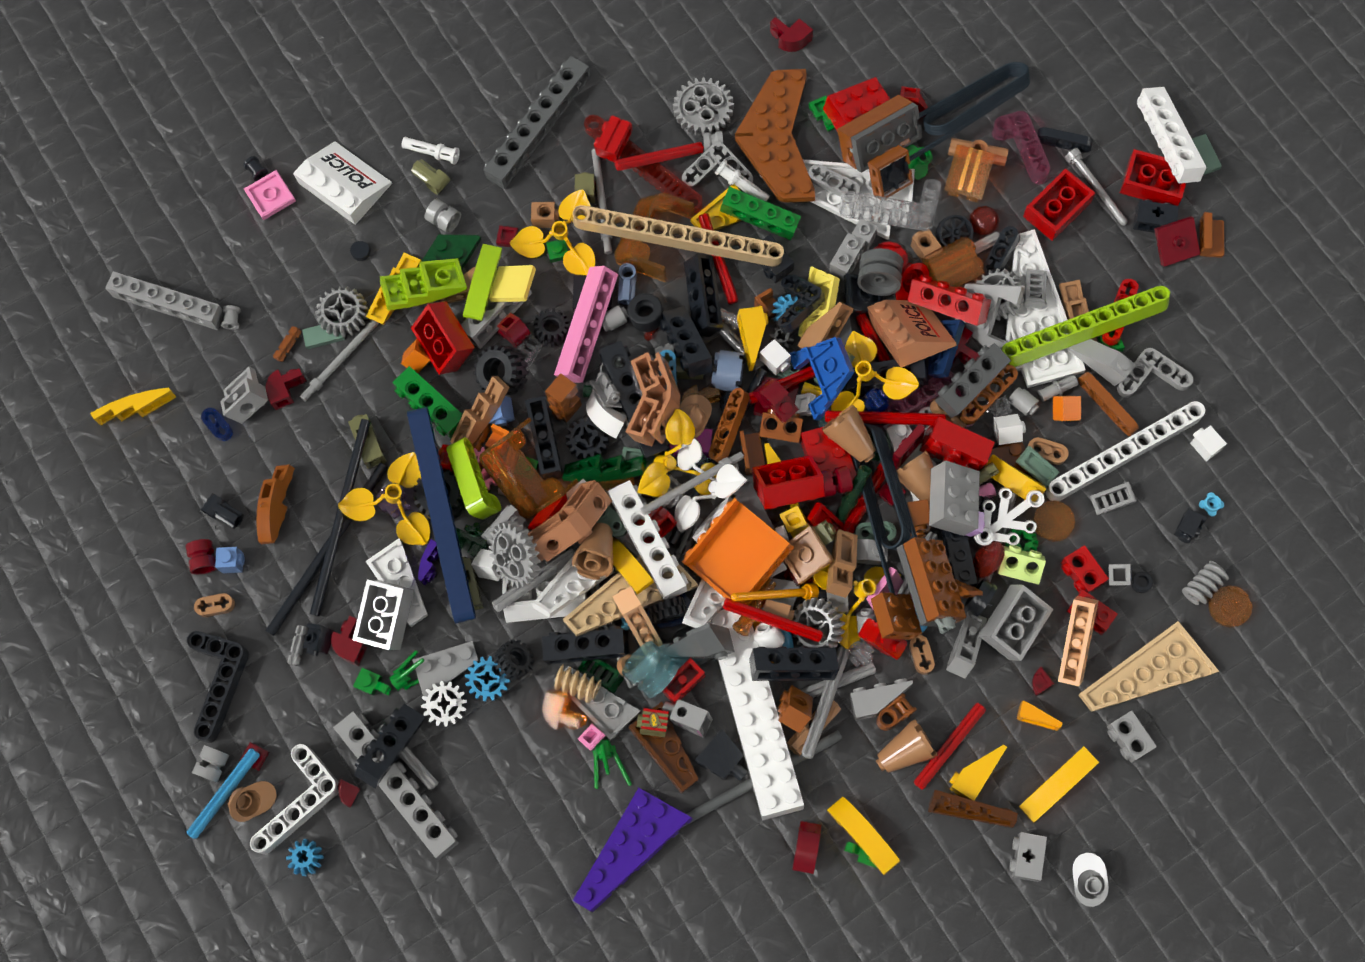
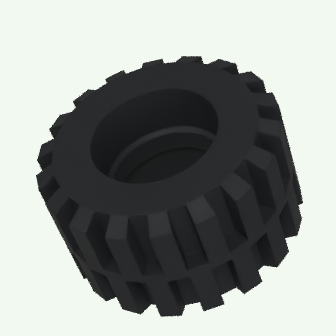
M490 346L481 352L482 355H478V363L474 365L476 367L474 375H477L475 380L477 383H480L479 388L486 391L492 376H499L498 367L501 361L505 366V375L502 380L510 387L505 396L516 394L518 390L523 389V383L527 382L526 375H529V371L526 370L528 362L524 361L526 358L524 355H520V350L510 346Z
M443 470L446 487L451 490L449 500L453 516L459 517L461 515L460 509L464 511L465 505L455 474H452L450 470H446V472ZM418 478V486L414 485L413 488L415 491L413 493L414 503L421 514L430 520L422 479Z

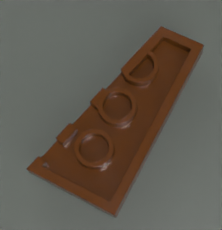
M662 701L652 709L662 710ZM668 717L665 737L640 734V727H636L637 721L629 726L630 731L682 794L698 781V777L682 747L679 736H677L670 717Z
M934 790L928 807V812L1010 828L1015 826L1018 813L1008 808H998L938 790Z

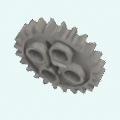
M703 77L702 81L699 82L695 78L694 84L688 81V87L682 85V91L677 90V97H674L673 104L674 117H677V123H681L682 129L687 127L688 133L694 130L695 135L699 131L702 133V136L706 131L712 134V130L719 131V126L726 128L725 122L730 123V116H733L734 109L733 96H730V90H726L725 84L720 86L719 80L712 83V78H710L706 82Z
M509 520L499 523L498 526L494 527V531L491 532L492 538H489V541L492 545L489 546V549L493 553L490 556L494 558L492 564L497 565L496 572H501L500 578L506 577L507 584L511 582L512 587L517 586V588L530 585L539 576L536 571L540 570L537 563H540L541 560L536 555L540 554V552L535 551L537 544L532 543L533 536H528L529 530H523V524L518 525L517 521L512 522Z

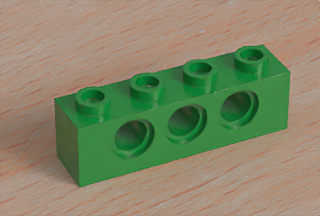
M730 186L720 208V211L788 240L792 239L801 218L800 215Z
M409 366L393 381L396 388L394 390L395 393L402 399L406 397L409 400L408 404L414 410L425 407V403L428 401H433V404L428 407L431 421L437 426L435 429L443 437L447 435L452 439L463 414ZM413 389H419L418 393L411 394ZM441 414H447L446 418L438 419Z

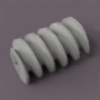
M1209 561V564H1206L1204 569L1198 572V575L1187 584L1188 587L1182 589V592L1191 603L1199 605V602L1206 604L1207 600L1204 596L1212 598L1213 595L1210 590L1216 593L1218 591L1216 585L1222 587L1224 583L1221 579L1228 581L1229 576L1220 565Z

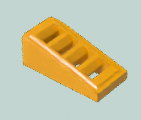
M1024 700L1020 703L1017 714L1019 721L1055 731L1062 727V722Z

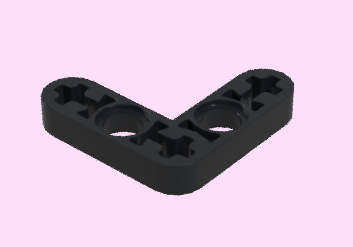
M795 274L786 275L781 281V285L786 293L793 297H798V300L777 321L781 331L784 333L795 330L825 301V295L820 287ZM806 307L803 311L798 312L801 308Z

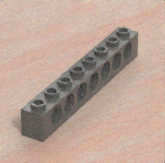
M572 56L562 63L559 72L552 76L546 89L540 92L536 102L530 105L526 115L519 119L513 132L511 131L507 135L503 145L497 148L493 158L485 164L484 173L488 180L506 189L591 77L588 65Z

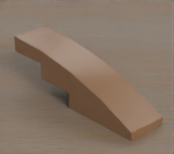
M1080 280L1059 284L1068 320L1089 312L1086 298H1083Z
M492 376L485 393H478L472 408L464 410L450 441L452 444L464 437L473 444L489 424L510 388L499 376Z

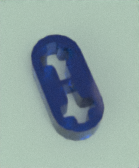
M207 408L202 412L201 419L218 440L227 441L232 437V428L216 409ZM210 414L213 415L214 419L216 420L215 423H213L209 419L208 416ZM219 426L225 430L226 433L224 435L219 431Z

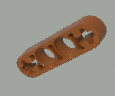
M1006 365L960 412L961 421L967 425L974 424L1014 383L1018 376L1017 369L1012 365ZM1008 372H1010L1011 376L1007 377L1003 382L1001 379L1004 377L1005 373L1007 374ZM990 385H999L1000 391L993 392ZM977 398H986L988 404L984 406L980 405L977 401ZM973 408H975L976 411L974 412L973 416H970L968 418L966 414L970 413L973 410Z
M1085 372L1078 378L1080 386L1127 436H1132L1139 430L1136 421L1091 373Z
M736 388L730 393L710 446L709 457L717 463L726 457L728 458L750 397L742 388ZM736 412L735 417L732 420H729L730 415ZM729 430L728 436L723 439V434Z

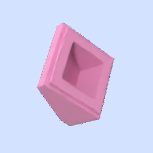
M591 724L578 740L591 751L606 735L595 725Z

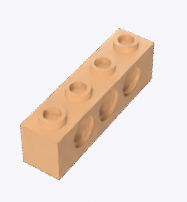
M631 586L612 596L646 656H648V652L663 645Z
M1077 596L1073 600L1058 682L1080 686L1083 682L1099 600Z

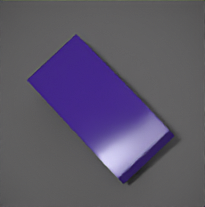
M432 539L423 553L419 566L418 579L423 585L431 582L436 575V567L432 564V561H436L439 554L436 542Z

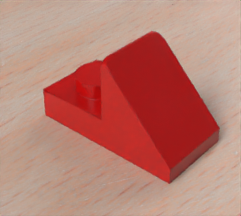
M816 502L806 518L810 522V526L813 527L827 520L828 523L834 526L836 533L844 525L822 503Z

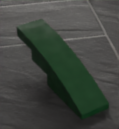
M600 454L565 464L562 478L564 481L580 482L582 479L586 482L627 479L643 475L646 470L647 460L644 455L628 460L619 455L604 460Z

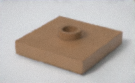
M813 526L807 527L789 541L795 548L785 558V562L799 584H803L834 561Z

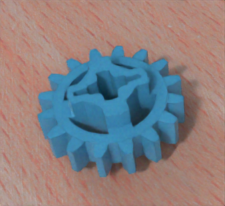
M482 656L480 663L475 660L473 661L474 668H467L471 673L465 675V678L470 679L465 685L472 687L469 693L473 694L476 692L475 698L477 700L483 696L484 702L487 701L488 697L495 701V695L502 697L501 691H508L505 683L508 684L511 681L505 678V673L501 676L493 673V667L498 665V663L493 662L492 656H489L488 661H485ZM485 666L482 672L476 673L479 668ZM487 674H490L491 678H494L495 680H490L488 684H486V682L481 678L487 677ZM474 682L481 683L482 692L476 688ZM500 685L495 691L491 692L492 687Z

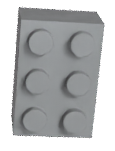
M944 461L931 468L929 526L963 536L978 529L980 471L949 461Z
M367 579L353 640L387 650H400L414 589L380 580Z
M1010 585L980 632L979 637L1008 660L1022 661L1053 611V608L1024 585Z

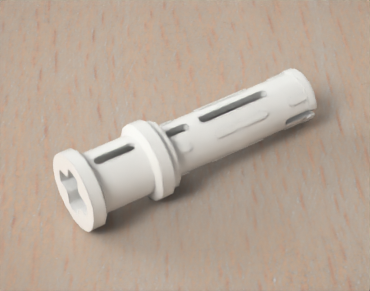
M404 137L402 140V148L432 155L436 160H447L454 165L458 162L459 148L445 147L441 143L434 145Z
M725 159L715 172L716 175L719 174L725 178L728 184L736 185L751 196L763 201H767L770 196L742 176L739 169L736 170L727 164Z

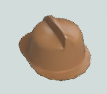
M695 394L686 397L679 409L691 418L695 427L694 438H697L705 429L711 416L712 407L707 398Z
M259 781L247 787L236 789L231 794L227 803L231 817L238 822H245L266 812L275 803L276 789L271 783L266 781Z

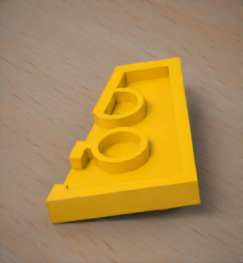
M734 184L730 186L734 189L739 190L738 187ZM726 189L692 217L690 222L695 227L702 228L699 222V215L708 213L713 229L716 231L742 220L720 211L728 190Z

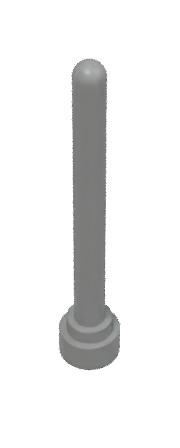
M1078 148L1071 150L1065 156L1069 164L1077 166L1122 226L1126 225L1128 221L1082 161L1083 158Z

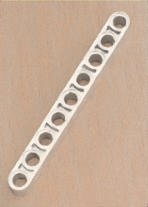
M1197 401L1191 402L1059 476L1048 486L1046 490L1047 498L1053 502L1061 501L1192 427L1204 416V405ZM1190 410L1195 411L1198 416H1193ZM1172 420L1179 421L1181 426L1175 425ZM1155 430H1161L1164 435H1158ZM1138 439L1145 440L1147 445L1140 444ZM1121 449H1127L1130 455H1125ZM1104 458L1111 459L1113 464H1107L1104 461ZM1087 468H1093L1096 474H1090ZM1069 478H1076L1079 484H1073ZM1058 487L1061 490V494L1054 493L1052 488Z

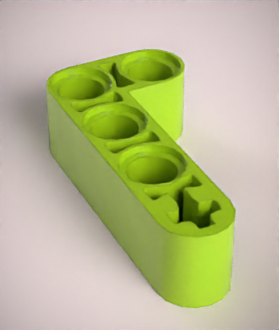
M464 437L447 446V453L468 513L473 517L483 520L500 512L501 504L495 495L487 491L471 442Z

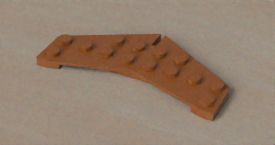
M806 69L775 70L771 72L735 133V141L781 202L815 201V188L792 135L806 83Z

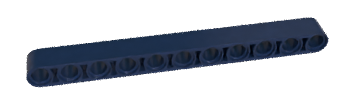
M428 407L407 411L452 616L455 624L476 619L475 609Z

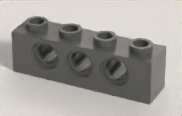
M995 343L990 346L984 345L977 352L979 356L975 360L973 358L964 365L966 369L962 373L960 371L951 378L952 383L949 386L945 385L938 391L939 396L934 401L950 418L958 415L1011 361ZM982 362L986 363L987 370L983 368ZM969 375L974 378V383L969 380ZM956 388L960 390L961 397L956 394Z

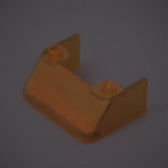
M659 193L641 198L632 214L653 219L656 211H670L689 219L695 216L694 203L667 193ZM641 226L635 227V229L638 230V231H641V230L644 229V228L641 227ZM621 238L614 254L618 265L630 263L634 265L636 272L666 282L665 266L648 260L650 248L647 244L638 240Z
M530 417L488 447L479 456L481 465L513 507L524 518H531L560 499L578 483L577 479L563 487L555 478H548L544 481L520 449L526 444V438L521 429L532 421Z

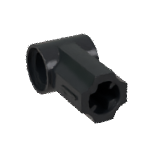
M214 493L210 495L200 509L213 519H219L233 529L241 524L244 517L243 513L228 505L225 500Z

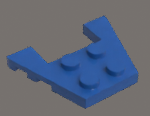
M838 337L816 343L812 347H804L797 352L789 353L794 369L800 370L807 363H811L821 388L822 394L808 404L814 420L822 419L825 412L855 372L843 342Z

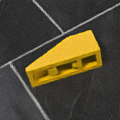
M762 306L739 309L737 314L738 327L749 371H753L766 325H768L767 313L763 312Z
M992 454L985 465L987 466L993 462L999 473L991 478L1004 487L1009 488L1024 500H1026V496L1031 490H1038L1042 494L1046 490L1044 485ZM1036 494L1031 496V501L1038 499Z
M1002 745L963 768L960 773L955 772L949 781L952 784L950 790L960 797L975 801L1007 747Z

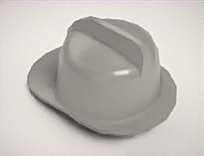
M1084 853L1078 856L1073 864L1076 897L1085 906H1098L1105 901L1109 892L1105 863L1094 853Z

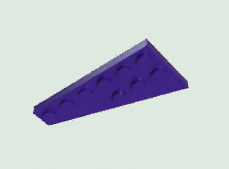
M638 788L572 901L593 913L612 895V892L621 884L623 885L630 875L646 864L662 849V846L670 838H674L679 833L678 831L686 824H689L693 818Z

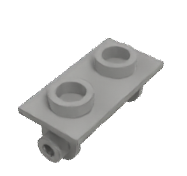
M606 372L598 373L596 381H590L589 383L603 406L622 408L619 402L620 393L614 384H611L612 381Z

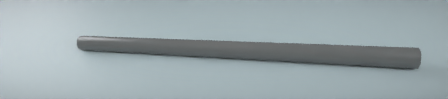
M837 730L820 739L814 755L843 740L840 732ZM796 754L790 756L793 767L808 759L802 755L800 757ZM751 778L686 813V815L693 818L690 823L754 789Z

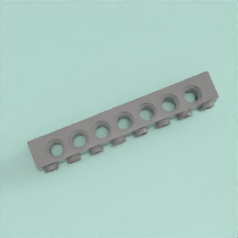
M353 711L333 728L357 758L361 755L365 757L368 753L366 750L373 739L377 740L379 734L374 729L370 731L366 726L369 722L362 713L358 715ZM363 730L364 737L361 740H356V733ZM372 758V760L376 763L381 762L377 758ZM395 762L379 783V787L434 857L440 860L459 844L456 839L458 834L451 826L449 828L445 826L443 815L438 810L434 812L430 807L432 801L425 793L423 795L419 793L417 789L420 786L412 777L408 779L404 774L407 770L401 762ZM401 778V787L394 789L393 782ZM413 794L415 796L414 803L407 805L406 798ZM422 811H427L428 818L420 822L419 814ZM435 827H440L441 834L438 838H433L431 835Z

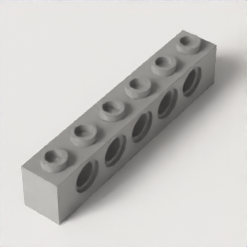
M114 271L105 287L114 298L215 330L219 329L225 314L219 304Z

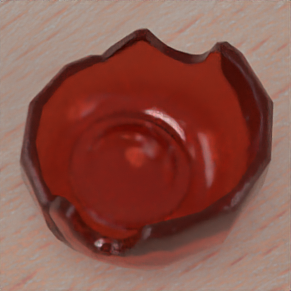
M988 206L976 208L969 217L973 232L979 235H990L999 226L998 214L993 208Z

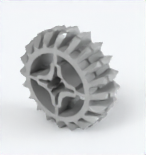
M997 268L995 273L989 270V275L985 276L982 274L983 279L976 280V283L1024 285L1019 276H1016L1012 271L1008 272L1005 268L1002 272ZM1002 298L996 319L1000 321L1001 316L1008 319L1009 313L1015 315L1014 309H1020V305Z
M339 286L337 291L332 288V293L330 294L325 292L326 297H320L321 303L316 304L318 310L315 311L318 317L317 322L321 325V328L326 330L328 334H331L333 331L335 337L340 332L344 338L346 333L353 336L354 330L360 332L359 326H365L363 320H368L366 313L369 311L368 303L363 295L358 293L355 288L351 290L348 286L345 290L341 286ZM345 301H351L356 305L346 304ZM328 318L338 319L340 323H334L328 320Z
M816 597L811 598V600H804L803 603L798 604L797 609L794 610L795 617L793 621L806 625L807 620V626L810 627L823 623L819 628H815L821 630L823 636L820 642H816L793 634L792 637L799 639L797 644L803 643V646L807 648H818L821 646L836 648L838 642L843 639L841 635L845 632L841 626L846 623L840 621L843 614H837L838 607L832 608L831 601L826 602L825 598L818 600Z

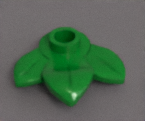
M911 144L905 149L909 151V156L924 147L917 148ZM930 150L923 154L926 158L925 160L917 157L908 165L909 169H915L914 177L916 180L922 179L928 172V164L932 161V152Z

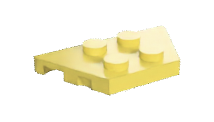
M810 267L808 281L822 289L825 301L800 324L799 337H802L809 326L836 304L840 279L814 267Z

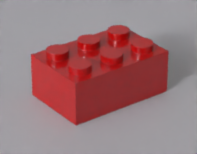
M874 77L828 95L823 110L837 130L890 100L877 78Z
M1134 149L1128 161L1120 193L1143 200H1152L1156 203H1171L1174 206H1178L1183 197L1186 183L1178 184L1165 157Z
M1065 168L1026 207L1023 217L1053 241L1091 204L1095 192Z
M446 301L427 304L411 327L439 375L458 371L475 348Z
M938 417L927 429L919 451L923 453L927 451L930 458H937L942 460V462L949 461L979 471L987 464L995 442Z
M823 427L801 433L800 442L804 455H811L820 471L830 469L833 472L834 468L847 466L852 477L853 486L856 485L858 477L850 454L824 434Z
M811 455L752 467L754 489L764 509H774L779 506L793 505L798 502L825 497L823 474Z

